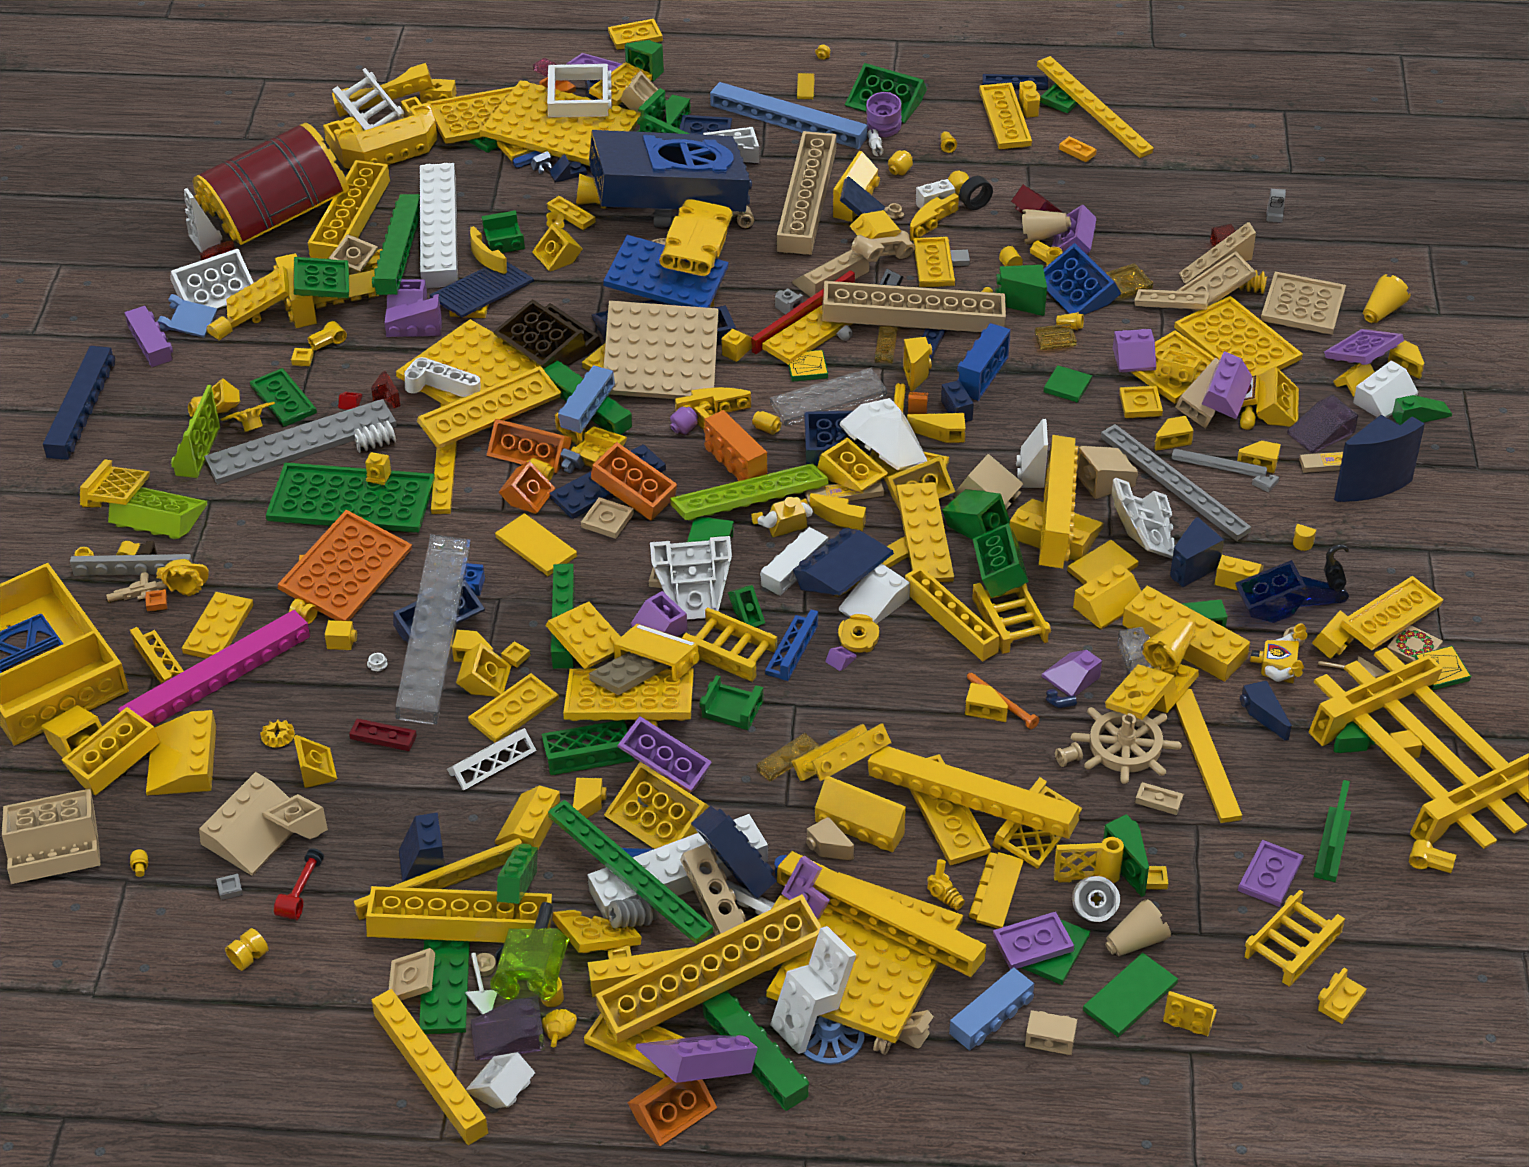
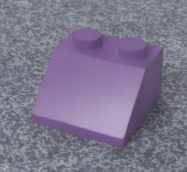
M1151 329L1114 332L1113 351L1119 372L1156 370L1155 341Z

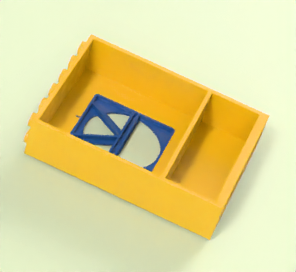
M49 563L0 584V650L12 654L0 660V670L56 644L59 645L4 672L0 671V726L13 746L43 733L41 725L76 705L89 711L129 692L122 663ZM28 631L25 649L3 642L12 635ZM37 632L51 636L35 644Z

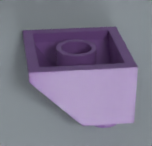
M1088 650L1071 652L1043 672L1042 677L1066 695L1076 696L1100 678L1102 660Z

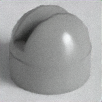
M846 325L836 335L841 340L847 341L852 337V330Z

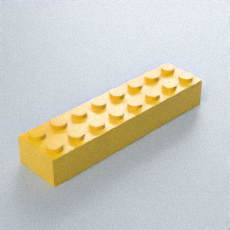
M355 160L345 177L350 190L333 198L308 241L310 258L329 259L347 234L355 238L360 236L390 182L388 164Z
M371 886L366 914L367 937L521 943L532 936L542 902L552 904V894L525 893L520 903L516 904L497 902V892ZM551 917L543 941L545 944H549Z

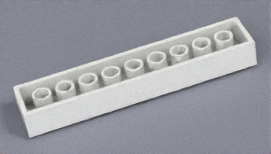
M454 163L420 165L421 279H425L426 288L446 287L458 281L456 175Z

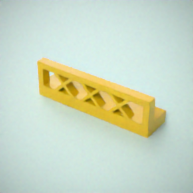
M138 627L130 630L134 646L161 684L173 676L184 672L155 630L144 635ZM154 638V639H155L154 645H150V644L148 643V640H151V639ZM155 652H164L161 658ZM164 664H171L173 666L171 670H167Z

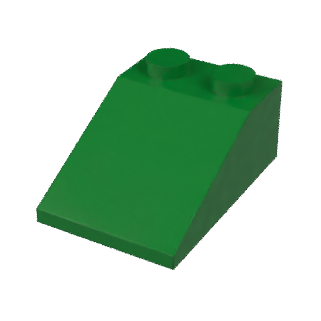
M1125 814L1105 825L1103 840L1108 837H1116L1123 842L1124 849L1120 874L1143 897L1146 893L1149 872L1148 860L1139 825Z

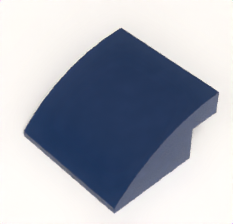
M1380 415L1346 441L1334 500L1337 502L1369 500L1393 493L1412 482L1425 424L1411 417L1402 425H1398L1385 416Z

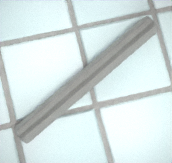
M1174 449L1172 452V459L1255 477H1265L1267 473V468L1264 466L1180 449Z

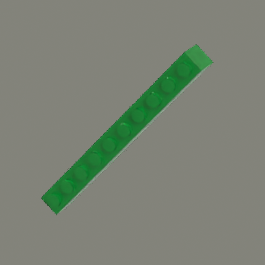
M400 194L398 201H395L393 217L390 218V225H388V234H385V242L382 244L383 251H380V259L377 260V268H375L374 272L375 277H372V287L375 288L376 295H398L420 218V194Z

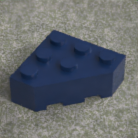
M853 411L804 412L806 465L812 463L817 467L821 454L846 438H849L855 444L861 441L858 438L856 440L852 439L839 425Z

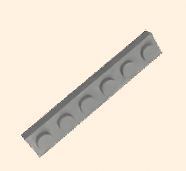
M190 554L71 556L70 564L74 576L141 575L143 572L150 575L156 574L157 568L165 567L166 564L173 560L188 559L192 563Z

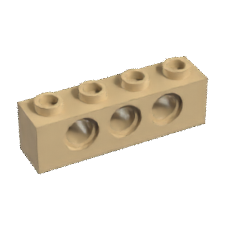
M706 843L684 852L680 861L709 923L713 926L715 936L744 923L746 920L745 915L741 909H738L735 903V894L731 888H728L725 882L727 880L725 872L722 868L719 869L716 863L717 856L715 851L710 849ZM700 867H707L710 874H703L700 871ZM709 887H716L719 890V894H712ZM719 907H725V908H727L728 911H729V914H727V915L721 914V913L719 912V909H718V908H719Z

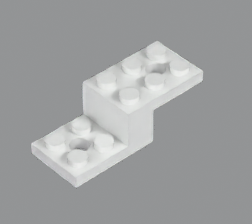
M828 926L820 928L809 965L787 971L770 1024L798 1054L806 1052L817 1016L839 1009L856 958V954Z

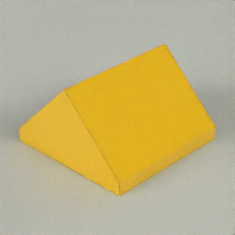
M295 735L294 741L304 787L334 782L337 779L330 748Z

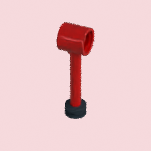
M311 848L307 851L304 857L306 865L291 894H279L274 904V914L276 916L294 920L300 918L304 901L299 896L314 867L320 866L324 859V854L320 850Z

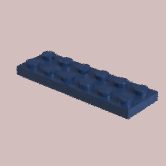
M644 444L631 450L633 454L659 472L666 470V464ZM591 472L550 492V499L571 519L589 511L599 497L606 500L616 497L591 479Z

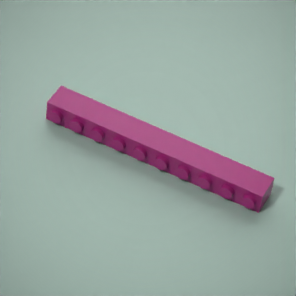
M292 610L119 707L118 712L120 713L128 707L154 726L309 638L308 623L295 610Z

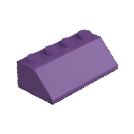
M640 716L617 746L689 793L697 788L712 763Z

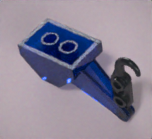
M1337 544L1327 551L1324 567L1327 582L1300 576L1292 560L1236 582L1238 593L1250 616L1275 623L1293 616L1299 607L1346 602L1349 599V594L1345 589L1347 581L1343 567L1334 558V553L1338 550L1349 552L1348 547L1343 544Z

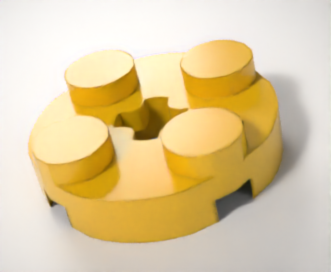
M864 614L851 615L849 619L845 622L843 620L839 625L838 636L841 646L852 652H871L879 640L878 625L873 622L870 616ZM860 630L863 635L856 636L853 633H857Z

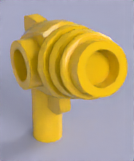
M939 859L937 860L935 875L928 876L927 889L943 903L955 910H959L964 905L965 900L957 889L953 888L949 876L944 873L946 861Z

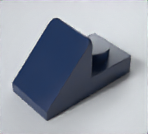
M565 154L562 155L550 170V175L555 183L577 178L579 174L587 175L584 164L576 161L569 163Z

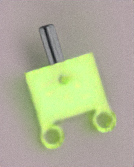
M542 902L534 929L508 930L496 973L490 981V987L505 1000H512L518 995L520 986L517 980L528 981V988L544 1001H548L556 995V983L569 938L557 928L547 929L553 910V904Z

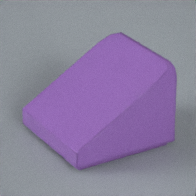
M839 646L829 650L826 663L842 671L857 656L843 646Z

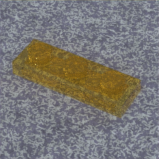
M803 733L758 762L756 770L771 782L794 767L791 761L814 750L819 745L806 733Z

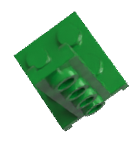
M659 88L638 108V111L641 112V117L637 119V124L640 125V129L637 132L689 134L661 121L665 114V90Z

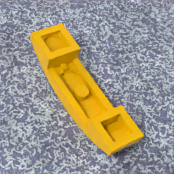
M474 226L471 227V250L475 258L491 270L502 274L507 273V258L499 250L491 251L482 242V234Z

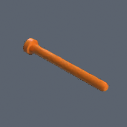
M967 674V679L970 682L990 686L975 674ZM995 690L1008 705V710L1026 722V727L1034 729L1038 725L1040 720L1038 716L1028 714Z

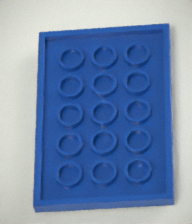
M630 235L626 236L603 280V286L676 306L710 307L728 269L729 262L715 259L714 267L706 276L667 269L661 266L659 262L665 245Z

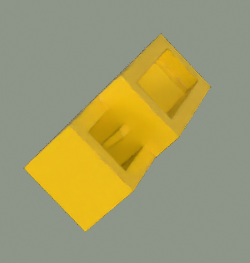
M810 493V507L816 515L838 526L863 532L866 522V507L849 505V499Z

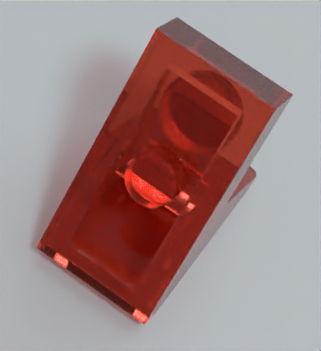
M381 372L371 387L373 401L385 398L387 403L390 402L393 408L400 407L398 390L387 372Z

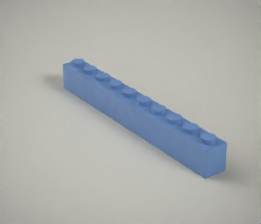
M721 82L710 92L711 106L801 133L806 131L836 134V143L859 149L867 139V124Z

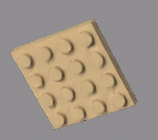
M1275 272L1262 311L1261 321L1333 335L1346 285Z

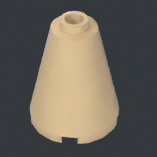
M1023 210V233L1028 236V239H1025L1026 244H1032L1037 240L1041 241L1066 232L1068 227H1071L1070 216L1067 217L1066 213Z
M1145 899L1106 937L1107 942L1105 945L1112 955L1122 956L1167 940L1171 937V931L1167 922L1163 924L1160 918L1162 914L1150 900Z

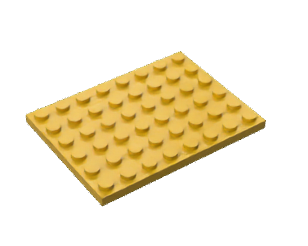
M520 80L480 129V136L542 153L548 151L550 155L560 158L565 154L568 160L589 165L591 131H633L638 125L637 119L641 117V113L611 105L612 109H608V116L548 117V88L543 85ZM555 89V101L591 100L587 97H580Z
M839 872V874L955 930H958L962 923V914ZM826 907L822 916L817 919L822 928L828 926L856 954V958L839 1009L819 1016L896 1043L940 962ZM814 948L782 964L767 989L766 997L778 1001L787 971L809 965Z

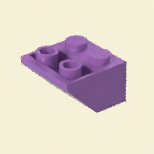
M402 279L398 295H387V309L406 303L408 305L417 303L420 299L427 300L425 279Z
M663 591L647 599L631 622V627L640 624L676 637L688 631L687 613Z

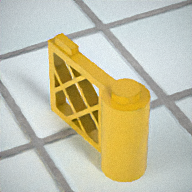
M1108 837L1102 843L1056 845L1054 881L1058 880V883L1072 882V880L1100 876L1110 880L1112 883H1116L1120 879L1124 849L1123 842L1116 837ZM1096 851L1089 858L1084 855L1087 852ZM1062 853H1073L1067 859L1061 856ZM1078 858L1083 860V862L1077 866L1072 863ZM1088 865L1094 868L1093 871H1083ZM1066 866L1071 869L1068 872H1060Z

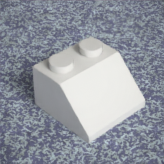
M518 1052L493 1056L467 1087L466 1091L495 1109L508 1108L516 1101L517 1094L530 1084V1079L535 1072Z

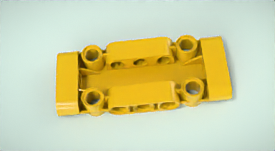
M693 199L686 200L683 206L679 208V214L675 216L668 231L665 247L659 259L661 266L700 276L708 275L714 267L715 259L719 257L724 245L728 226L733 215L731 209Z

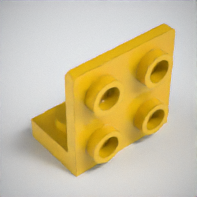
M1169 991L1163 1022L1174 1027L1190 1030L1196 1034L1208 1036L1217 1009H1214V1006Z

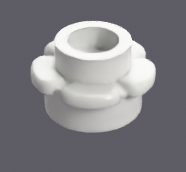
M374 653L369 656L367 666L372 671H382L387 667V659L382 653Z

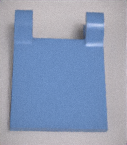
M171 294L168 299L171 302L170 308L176 309L171 320L164 316L159 317L157 322L160 324L161 330H175L205 338L207 334L206 327L212 323L218 311L217 308L186 301L177 295Z

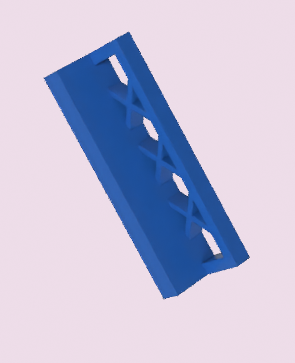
M810 610L806 618L795 615L769 662L765 675L786 681L790 679L818 627V611ZM798 623L802 624L800 630L796 627ZM795 637L793 643L790 644L789 639ZM788 651L785 657L783 658L781 653ZM780 665V671L773 669V667Z

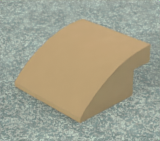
M91 788L3 806L2 838L8 858L7 870L11 884L100 866V849Z

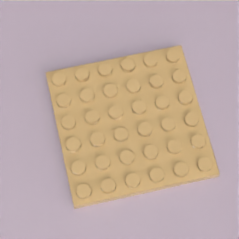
M609 301L604 368L613 371L615 385L609 395L677 399L691 396V390L714 388L718 309Z

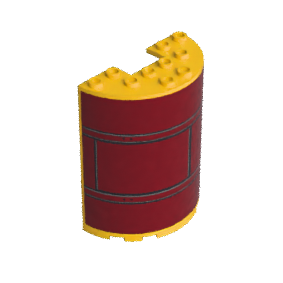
M308 123L300 124L193 178L196 194L194 196L195 200L201 205L204 212H208L212 217L215 216L214 212H217L218 217L223 221L221 225L226 234L229 233L233 241L236 240L240 245L349 191L350 188L343 171L334 163L336 158L331 149L326 147L322 136Z

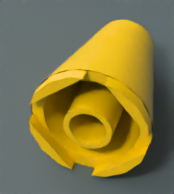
M1387 274L1381 276L1363 311L1364 318L1368 322L1377 323L1407 303L1411 296L1407 292L1408 286L1394 275L1391 277H1387Z
M1181 617L1145 641L1143 644L1144 649L1142 650L1145 659L1154 668L1158 666L1163 668L1162 672H1175L1195 633L1194 623L1188 618Z

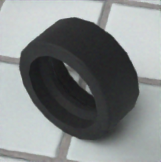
M973 176L962 185L959 198L970 210H978L990 201L993 187L984 177ZM982 186L980 193L975 198L970 199L972 193Z

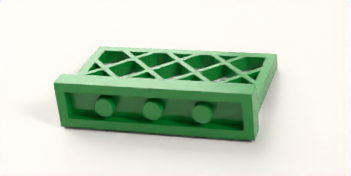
M625 720L542 733L550 776L634 761L633 756L617 747L628 732ZM622 728L618 733L611 731L612 729ZM592 732L600 733L597 736L591 735ZM575 735L579 736L576 740L570 738ZM606 735L612 737L609 741L603 739ZM557 739L558 741L554 744L547 740ZM585 739L591 741L588 745L582 743ZM564 742L570 744L568 748H564L561 745Z
M1343 780L1337 808L1329 806L1314 878L1336 883L1351 811L1344 810L1350 781Z

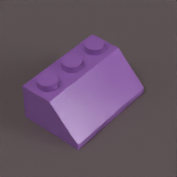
M1081 205L1067 214V217L1070 216L1071 227H1068V231L1053 237L1052 247L1061 248L1062 253L1074 243L1086 254L1091 250L1096 217L1084 205Z
M1225 351L1223 352L1205 393L1202 405L1237 419L1253 378L1242 358Z

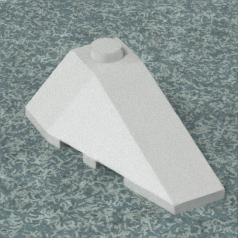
M188 188L184 189L185 204L187 206L185 213L188 215L186 224L189 237L201 254L222 248L220 242L222 235L220 231L215 229Z

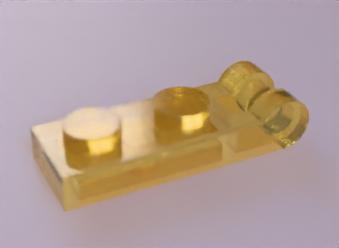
M879 326L875 362H894L898 327Z

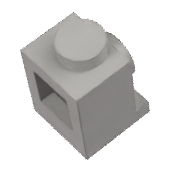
M788 288L784 291L779 290L775 295V308L784 314H787L803 303V295H798Z

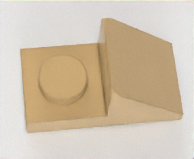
M928 1010L912 1013L898 1040L919 1049L929 1035L928 1024L934 1016Z

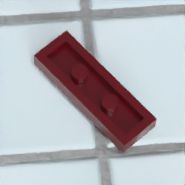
M357 718L349 736L352 740L410 751L417 734L416 730Z

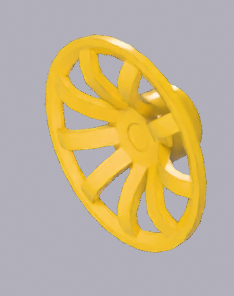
M275 402L248 408L220 420L225 421L235 418L242 422L245 432L263 426L260 419L262 409L274 405Z

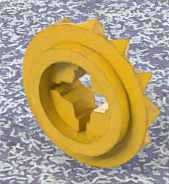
M277 719L275 723L269 721L268 726H263V731L260 732V735L265 745L277 748L289 744L294 738L295 731L293 725L288 724L287 720L280 722ZM276 730H280L278 736L276 737Z

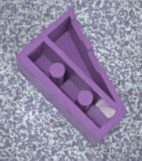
M439 294L433 295L431 299H420L417 303L410 305L406 303L386 309L385 330L387 337L441 336L442 316Z

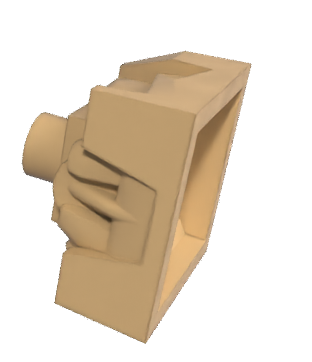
M639 71L631 79L629 86L623 91L621 101L630 110L639 112L638 108L658 89Z

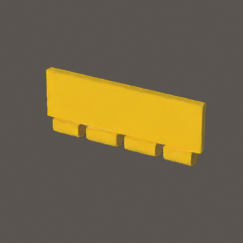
M992 852L988 854L974 902L970 909V918L975 919L977 923L998 929L1003 928L1024 859L998 852V855Z

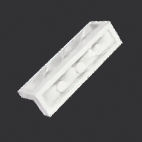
M523 728L449 767L447 770L450 776H456L462 790H465L535 752L536 749L526 729ZM521 739H524L529 750L523 753L515 750L517 742ZM501 750L510 752L507 762L497 760ZM488 760L492 762L490 771L479 770L481 761ZM466 769L474 771L473 779L468 783H465L461 772Z

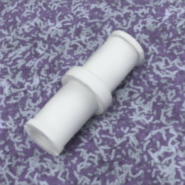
M873 129L872 133L869 130L867 135L873 154L878 156L877 152L882 155V140L878 136V131Z

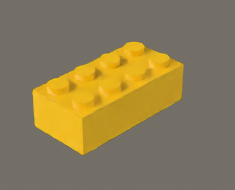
M296 253L275 258L276 265L273 268L277 270L284 266L288 270L290 295L282 299V301L285 300L284 306L286 311H288L290 322H294L295 327L300 328L317 324L313 297L294 295V257H297Z

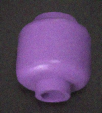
M680 407L671 415L670 427L675 433L678 434L680 432L686 435L697 425L698 416L692 408Z

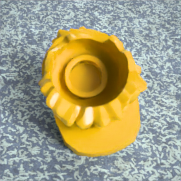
M178 559L169 562L165 567L157 568L156 578L162 579V582L168 586L171 592L177 590L182 595L191 596L202 590L201 586L208 580L209 570L203 564H192L188 559Z

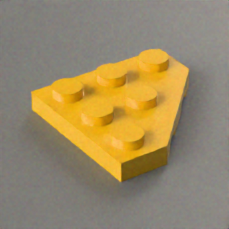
M576 910L553 912L552 921L578 953H589L595 950L607 951V949L641 945L642 937L634 927L627 926L626 928L619 927L615 929L611 926L609 919L593 916V919L581 916L582 912Z

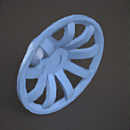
M819 1016V1018H816V1026L813 1027L811 1035L815 1034V1036L808 1042L806 1052H803V1054L812 1061L821 1064L831 1065L846 1062L853 1058L861 1049L864 1042V1032L854 1028H846L843 1024ZM859 1033L857 1044L847 1039L844 1034ZM822 1040L818 1055L808 1050ZM838 1040L845 1046L852 1048V1050L842 1055ZM828 1042H831L837 1058H823Z

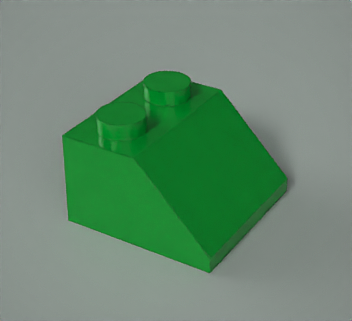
M650 40L625 44L626 62L652 74L651 81L654 82L664 72L662 44Z

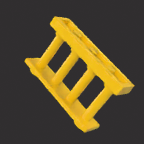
M981 583L973 584L972 599L985 623L999 635V649L1002 654L1010 652L1011 643L1017 639L1039 634L1044 643L1048 642V635L1051 633L1050 625L1042 617L1027 590L1026 583L1001 595L1016 593L1019 599L997 605L992 604L989 592L984 590ZM1024 607L1027 612L1004 619L998 615L999 612ZM1029 620L1035 626L1012 633L1005 628L1006 626Z
M707 607L705 609L706 624L696 636L685 633L682 639L698 644L700 660L753 682L757 677L756 661L765 650L775 653L777 650V636ZM713 627L722 630L723 632L713 644L703 640ZM730 635L740 638L731 651L720 648ZM748 642L757 645L758 647L748 659L738 655Z
M883 723L868 731L864 724H860L791 762L800 781H804L815 774L822 781L826 776L839 772L885 747L891 741Z
M1301 890L1294 896L1290 895L1284 906L1255 936L1251 935L1245 943V958L1249 959L1255 952L1266 957L1283 969L1284 976L1282 982L1289 987L1342 933L1345 918L1339 914L1332 920H1326L1302 905L1304 892ZM1297 911L1320 926L1322 930L1319 934H1313L1289 917ZM1283 924L1308 940L1309 944L1306 947H1299L1278 933L1277 930ZM1271 938L1295 954L1296 958L1293 961H1287L1263 944Z

